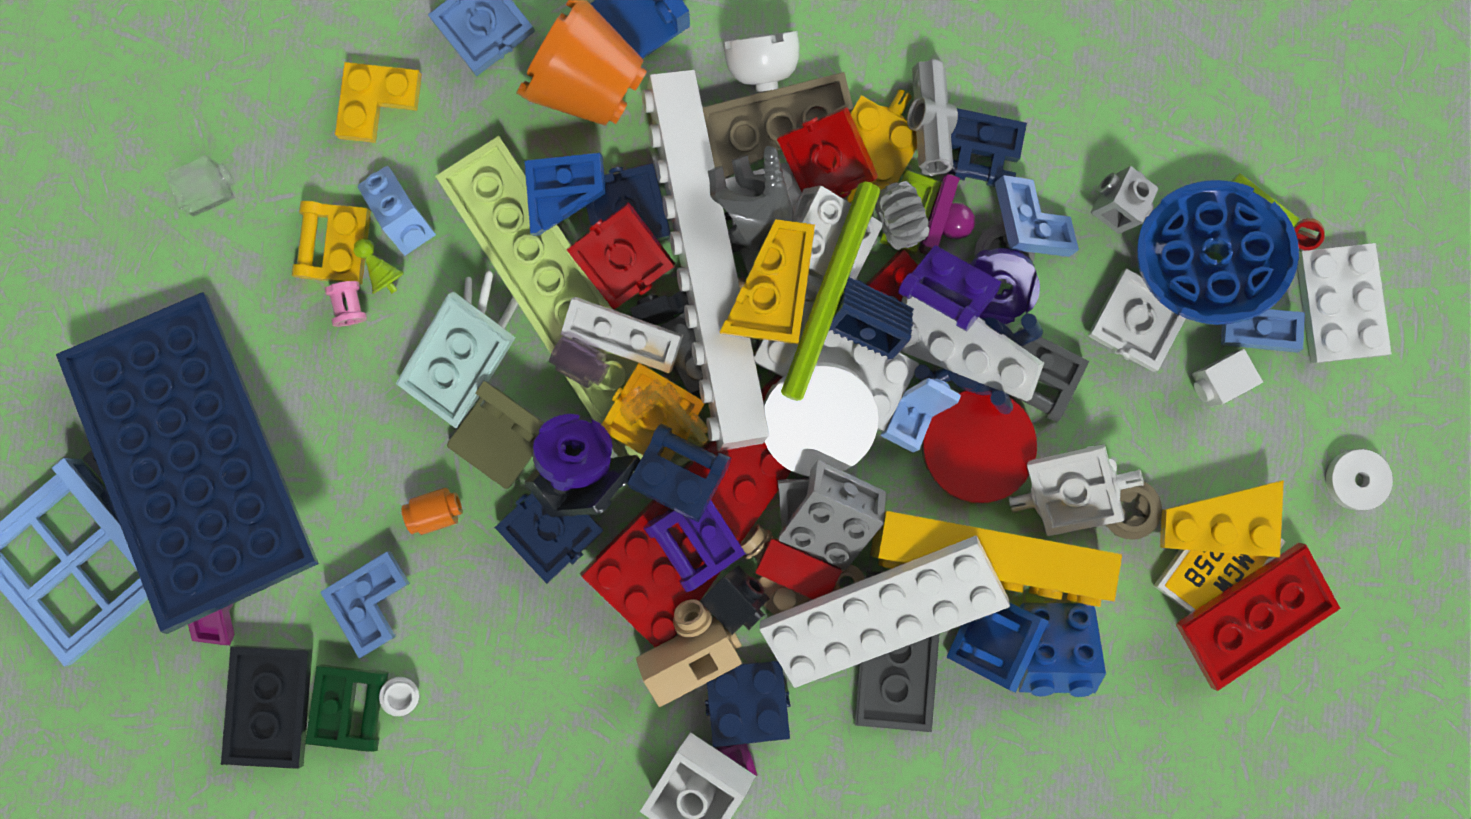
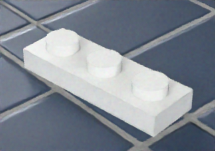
M578 297L571 298L561 335L667 373L672 371L683 335Z

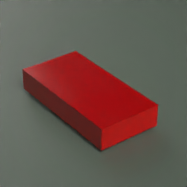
M771 536L755 570L756 574L813 600L831 593L842 572L841 568L780 542L779 539Z

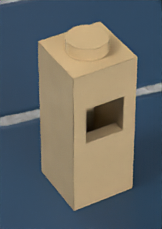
M714 616L709 628L704 633L695 637L678 635L636 657V661L643 682L660 708L741 665L742 662L736 649L741 647L742 644L736 632L732 635Z

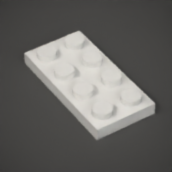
M806 300L799 341L813 307V304ZM833 330L828 331L817 361L844 366L863 380L875 399L878 410V429L881 431H885L914 375L916 367L919 365V363L901 353H898L894 359H887V356H881L880 353H874V350H868L867 346L861 347L860 343L854 344L853 340L848 341L846 337L834 334ZM760 339L753 352L755 363L783 378L789 371L798 344Z

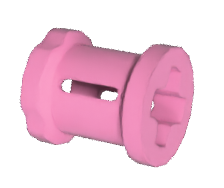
M345 281L325 287V294L331 298L335 316L331 321L334 327L350 326L367 320L366 313L361 311L357 291L360 289L359 282ZM344 298H346V300H347V305H348V310H347V311H346L345 305H344V300H343Z

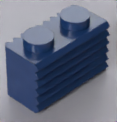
M849 277L829 331L833 330L834 334H840L841 337H846L848 341L853 340L854 344L860 343L861 347L867 346L868 350H874V353L887 356V359H894L912 337L911 328L913 324L911 323L913 321L912 312L914 308L898 301L893 296L885 295L865 285L860 280H854Z

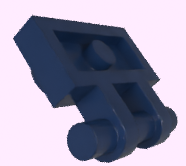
M957 108L958 120L951 134L952 149L959 151L957 160L953 159V168L947 173L959 177L963 181L966 177L986 181V185L995 187V182L1003 175L1016 177V172L1003 170L1004 160L1016 163L1020 160L1027 123ZM971 153L991 157L990 166L970 163Z

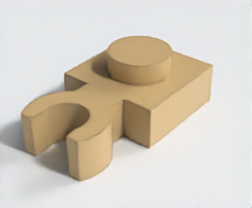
M763 576L756 579L762 585L764 593L770 598L764 606L774 615L810 600V598Z

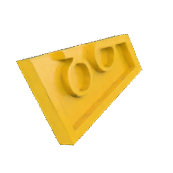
M775 219L754 265L736 298V302L719 332L720 334L799 344L815 224Z
M1284 480L1162 509L1160 548L1280 557Z

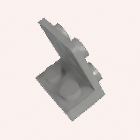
M817 460L810 470L807 496L780 531L779 541L835 565L842 570H846L884 524L886 491Z

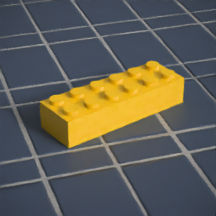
M885 511L884 524L873 536L870 556L879 558V566L892 569L977 535L1005 590L1023 593V587L1026 585L1030 586L1029 593L1062 600L1064 592L1068 593L1067 600L1101 607L1102 600L1115 602L1122 554Z

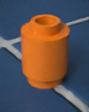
M446 487L411 498L409 503L402 505L401 508L403 520L409 533L415 534L419 532L421 535L457 524L458 515L463 513L459 496L456 492L450 493Z

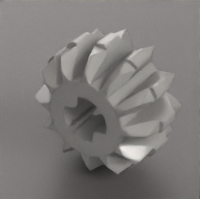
M903 181L887 185L884 189L880 190L875 211L878 215V220L882 223V231L891 246L896 250L904 247L909 248L926 239L929 234V221L926 217V209L922 205L921 197L917 195L916 188L909 182Z

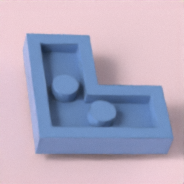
M1003 175L995 182L1010 250L1070 257L1079 250L1071 217L1041 213L1034 180Z
M1268 309L1259 316L1246 321L1222 324L1221 345L1298 353L1303 350L1305 312Z
M391 551L383 553L320 592L358 658L364 657L396 637L377 603L410 584Z

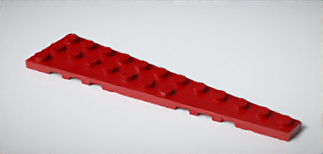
M899 250L865 285L885 295L893 296L901 302L903 295L899 294V288L906 276L912 273L918 265L905 250ZM776 374L761 389L763 402L772 385H775L782 379L781 376ZM710 441L703 449L715 455L722 453L731 458L730 465L711 501L739 544H741L777 493L778 480L786 479L791 470L784 467L774 458L765 442L758 445L718 451L716 441ZM693 460L684 467V469L704 479L707 478L710 469ZM652 500L579 574L654 647H657L673 639L677 634L673 625L674 612L677 606L687 600L700 601L719 573L692 591L686 592L679 582L681 579L680 575L654 537L650 538L644 530L645 524L670 509ZM676 523L668 528L693 568L696 569L703 565L704 562L679 524Z

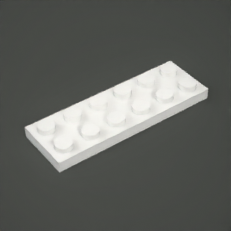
M976 535L760 620L759 630L793 687L796 688L1010 607V603Z

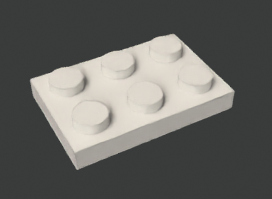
M1376 243L1299 252L1297 268L1303 311L1305 312L1311 364L1392 354Z

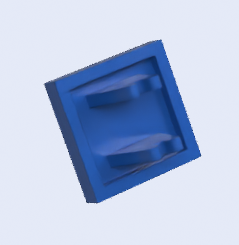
M1010 603V607L961 625L946 658L1016 693L1049 621Z

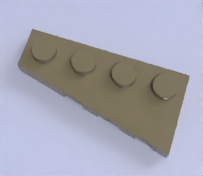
M845 72L702 107L714 167L723 166L724 176L727 179L734 175L733 159L748 155L751 166L764 159V151L767 146L774 147L777 151L781 150L777 138L784 133L803 126L802 123L804 121H809L816 116L819 119L845 107H848L851 112L854 108Z

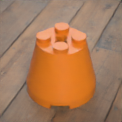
M568 0L566 5L572 8L568 16L561 13L556 19L528 68L527 75L532 77L531 82L524 81L521 83L516 94L529 102L604 126L609 121L616 124L627 106V102L622 100L628 88L636 91L647 72L646 69L641 67L644 59L587 0Z

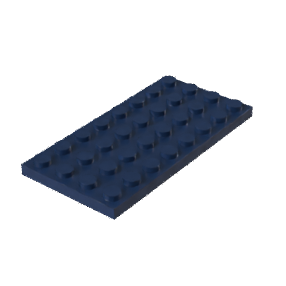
M204 292L56 354L161 633L169 634L319 564L211 302Z

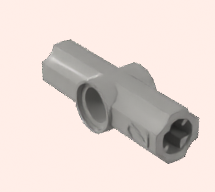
M931 59L925 62H918L912 68L914 101L908 111L907 123L911 130L916 131L918 164L922 174L934 176L936 174H946L953 168L951 134L957 124L958 112L954 105L948 104L946 69L943 67V62Z

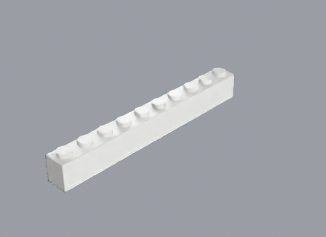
M695 70L652 74L649 77L647 89L642 90V103L644 112L651 113L653 125H649V139L651 147L658 148L660 160H656V174L658 182L665 184L667 196H663V209L666 219H672L674 232H670V245L673 255L679 254L681 268L677 269V280L680 291H686L689 304L684 306L685 321L688 328L694 329L696 342H692V356L695 365H701L703 380H699L700 396L703 403L709 404L711 418H707L708 436L710 441H716L718 451L763 444L770 437L751 340L747 337L719 333L736 302L740 287L724 210L720 204L710 197L708 170L715 167Z

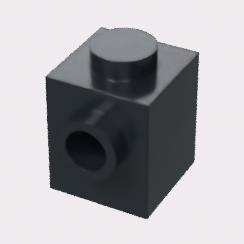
M738 565L725 575L700 602L733 635L743 625L749 631L765 615L760 608L770 598L764 593L760 582L748 576Z

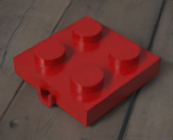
M848 107L819 119L816 116L809 121H804L802 123L803 126L784 133L777 138L801 192L806 188L823 186L837 196L845 198L860 183L864 181L873 182L878 178L876 169Z
M629 202L604 221L599 219L597 223L589 227V232L567 248L568 253L613 310L637 293L640 295L646 293L652 288V282L675 266L673 259Z

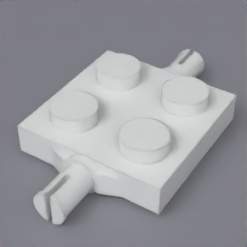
M1103 444L1028 461L1027 467L1032 481L1031 493L1009 497V502L1013 513L1035 508L1043 520L1047 536L1124 521V513L1120 502L1121 490L1144 486L1140 469L1116 474V471L1110 465L1106 447Z

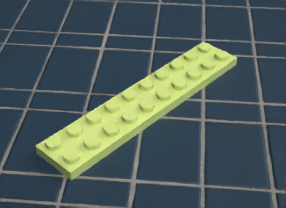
M497 136L435 177L593 420L602 424L615 403L612 401L613 396L619 387L624 388L639 362L561 335L571 298L578 297L609 309L612 308L568 253L567 248L570 246V243L558 225H555L539 236L530 234L526 176L500 136ZM692 432L687 441L703 448ZM611 437L612 449L617 457L638 455L640 459L643 457L640 453ZM677 452L671 462L680 467L691 461V459Z

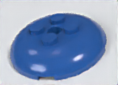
M1223 180L1201 181L1176 189L1161 199V203L1146 217L1142 225L1137 243V262L1143 281L1153 296L1166 308L1181 317L1195 322L1215 325L1233 324L1259 316L1283 297L1294 279L1298 266V239L1290 219L1275 201L1271 204L1265 198L1254 193V188L1237 182ZM1206 253H1219L1223 260L1217 263V260L1209 258Z

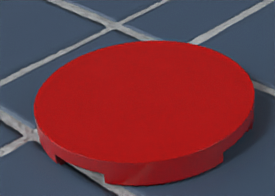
M968 391L958 393L961 395L959 402L933 416L922 442V455L925 466L935 482L947 494L959 500L971 503H988L1006 498L1017 491L1030 476L1027 467L1028 461L1035 460L1037 456V437L1034 426L1024 409L1012 399L1013 410L1009 414H1002L992 404L990 400L991 395H978Z

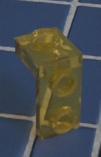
M656 379L644 390L637 386L622 399L624 406L620 409V413L630 426L634 425L661 402L699 447L703 448L709 440L705 435L709 431L707 426L695 413L689 416L679 405L683 399L670 383L663 386Z

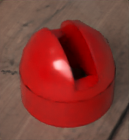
M1306 218L1300 220L1294 226L1300 249L1313 250L1323 243L1325 230L1322 223L1318 220ZM1301 227H1305V228H1307V229H1310V230H1313V231H1316V232H1319V233H1318V235H1317V237H1316V236H1314L1313 234H1310V233H1308V232L1301 231V230H1299V229H1300Z

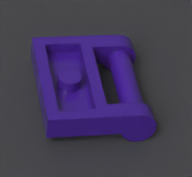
M934 245L916 269L903 280L899 288V294L908 299L912 297L918 299L955 320L956 326L967 332L997 294L1001 281Z
M712 501L709 502L699 523L669 509L662 515L650 520L644 526L648 536L656 539L680 575L681 579L679 582L686 592L696 589L746 554ZM676 523L679 524L704 562L703 565L696 569L693 568L668 528Z

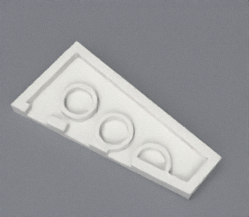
M903 296L901 302L914 308L911 323L913 324L911 328L912 337L901 350L902 352L1022 400L1029 401L1032 399L1044 362L1004 334L1000 335L991 329L979 317L966 332L956 326L955 320L914 297L908 299Z

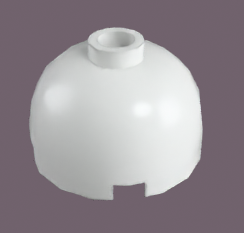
M798 31L723 42L728 69L734 78L741 83L755 85L756 92L778 89V81L788 78L796 69L799 60Z

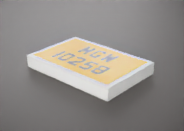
M1281 538V548H1282V546H1283V545L1285 544V542H1286V541H1284L1282 538ZM1180 549L1156 581L1154 587L1191 614L1273 560L1274 557Z

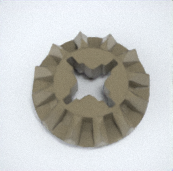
M1144 482V486L1121 490L1120 502L1130 503L1135 499L1134 508L1143 517L1129 516L1122 522L1105 525L1115 536L1130 540L1141 539L1151 534L1158 526L1162 515V504L1159 495L1148 483Z

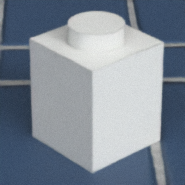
M1245 349L1232 352L1192 374L1196 381L1194 388L1197 395L1203 402H1207L1210 407L1224 404L1263 383Z

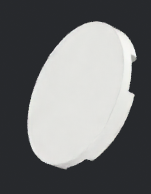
M817 362L804 399L801 401L790 400L781 394V389L787 375L775 385H772L763 402L770 437L765 443L774 458L784 467L793 472L810 476L811 468L817 460H820L844 471L856 464L870 449L878 429L877 405L867 385L850 369L834 363Z

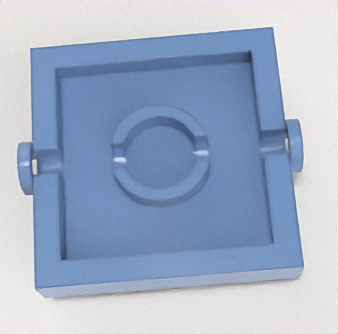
M446 0L428 14L431 21L476 77L500 58L503 59L505 54L512 52L513 48L535 32L531 23L512 0Z

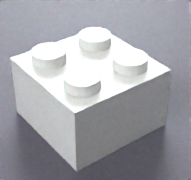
M690 732L640 812L650 819H731L745 798L756 776Z

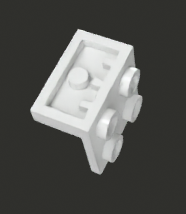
M816 186L803 190L793 210V222L815 224L809 270L824 278L851 203L823 186ZM872 216L849 275L854 280H856L882 228V223Z

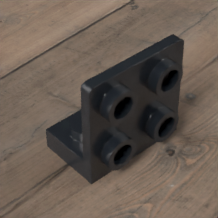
M570 445L566 446L565 454L578 456L582 450L581 448L574 450ZM638 455L611 458L609 472L594 484L582 488H570L566 491L553 488L550 481L541 476L537 469L524 483L550 517L598 515L611 505V498L619 488L628 483L641 459Z

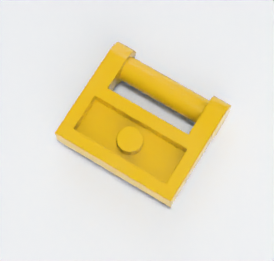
M300 201L299 213L303 215L297 264H293L291 276L330 282L357 281L362 285L365 259L357 257L353 250L354 244L358 240L363 238L368 240L371 211L363 207ZM318 217L328 218L322 267L312 266Z

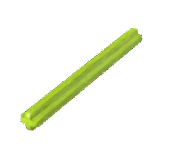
M864 181L857 187L781 389V394L790 400L801 401L804 399L880 195V188L871 182Z

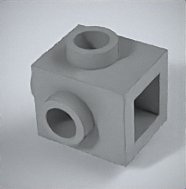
M1131 166L1116 174L1110 173L1102 180L1098 187L1100 194L1092 208L1091 214L1117 234H1120L1142 224L1144 219L1149 216L1154 207L1153 199L1159 188L1150 182L1144 174Z

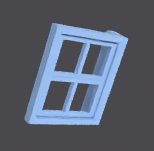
M63 458L54 465L52 469L56 475L0 521V551L32 525L61 560L57 566L30 587L0 552V590L64 667L76 662L148 600L139 578L110 603L80 567L106 543L112 540L136 569L107 489L82 459ZM70 491L101 527L71 554L68 553L40 519L44 513ZM71 573L102 609L100 613L73 636L67 632L41 601L46 594Z

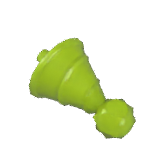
M364 238L358 240L354 244L353 251L357 257L366 259L365 263L368 267L372 293L375 294L384 287H387L391 294L396 292L397 288L393 282L404 275V272L397 270L396 267L373 254V242Z

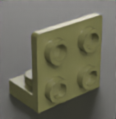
M483 381L475 392L481 398L449 440L447 447L505 489H509L533 457L534 440L538 436L539 429L544 422L496 387Z

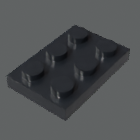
M246 645L230 646L221 765L299 769L304 766L312 649Z

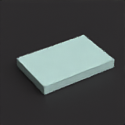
M452 292L445 298L396 384L454 428H458L479 398L475 392L483 381L489 382L516 337L458 294Z

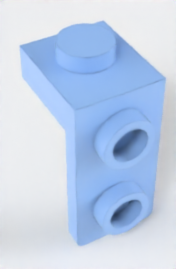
M385 166L378 172L371 174L358 185L359 191L379 225L404 256L436 235L428 222L413 205L389 166Z
M930 378L923 380L904 392L885 431H882L881 436L912 453L920 450L932 417L957 404L961 395L951 390L950 386L942 380Z

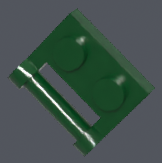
M323 664L316 666L305 744L366 752L378 751L380 738L376 737L380 711L379 693L382 686L388 681L389 672ZM357 683L367 684L361 734L359 736L350 735Z

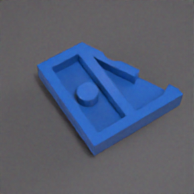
M600 153L524 161L530 234L533 236L543 234L606 194L603 156Z

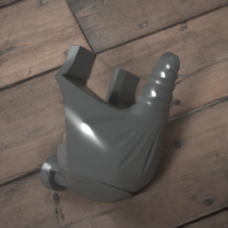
M767 146L765 148V174L755 175L753 173L748 155L732 160L735 179L738 185L754 190L759 195L758 197L743 196L729 190L726 186L723 166L708 170L710 197L720 204L735 222V225L728 230L732 252H739L743 247L760 251L775 219L793 222V207L788 196L784 177L782 176L783 171L779 163L778 152L774 147Z

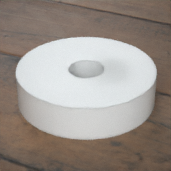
M1370 450L1345 451L1332 460L1326 472V486L1330 496L1336 503L1350 510H1370L1376 508L1388 498L1392 490L1393 477L1388 463L1380 455ZM1358 473L1363 477V483L1360 487L1355 482V477Z

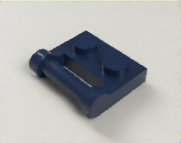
M661 423L656 428L651 443L627 484L629 488L699 523L730 465L731 458L722 453L715 455L673 434L672 428ZM667 447L710 469L707 478L704 479L661 457L660 455L664 448Z

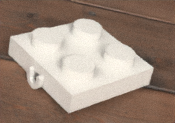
M1126 268L1121 272L1087 336L1114 350L1115 354L1123 355L1125 360L1130 359L1150 371L1156 372L1163 363L1186 318L1175 314L1161 304L1147 288L1143 278Z

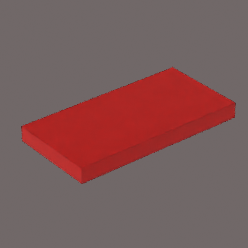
M1297 543L1280 554V557L1274 558L1177 622L1176 626L1212 689L1219 691L1341 608L1307 545Z

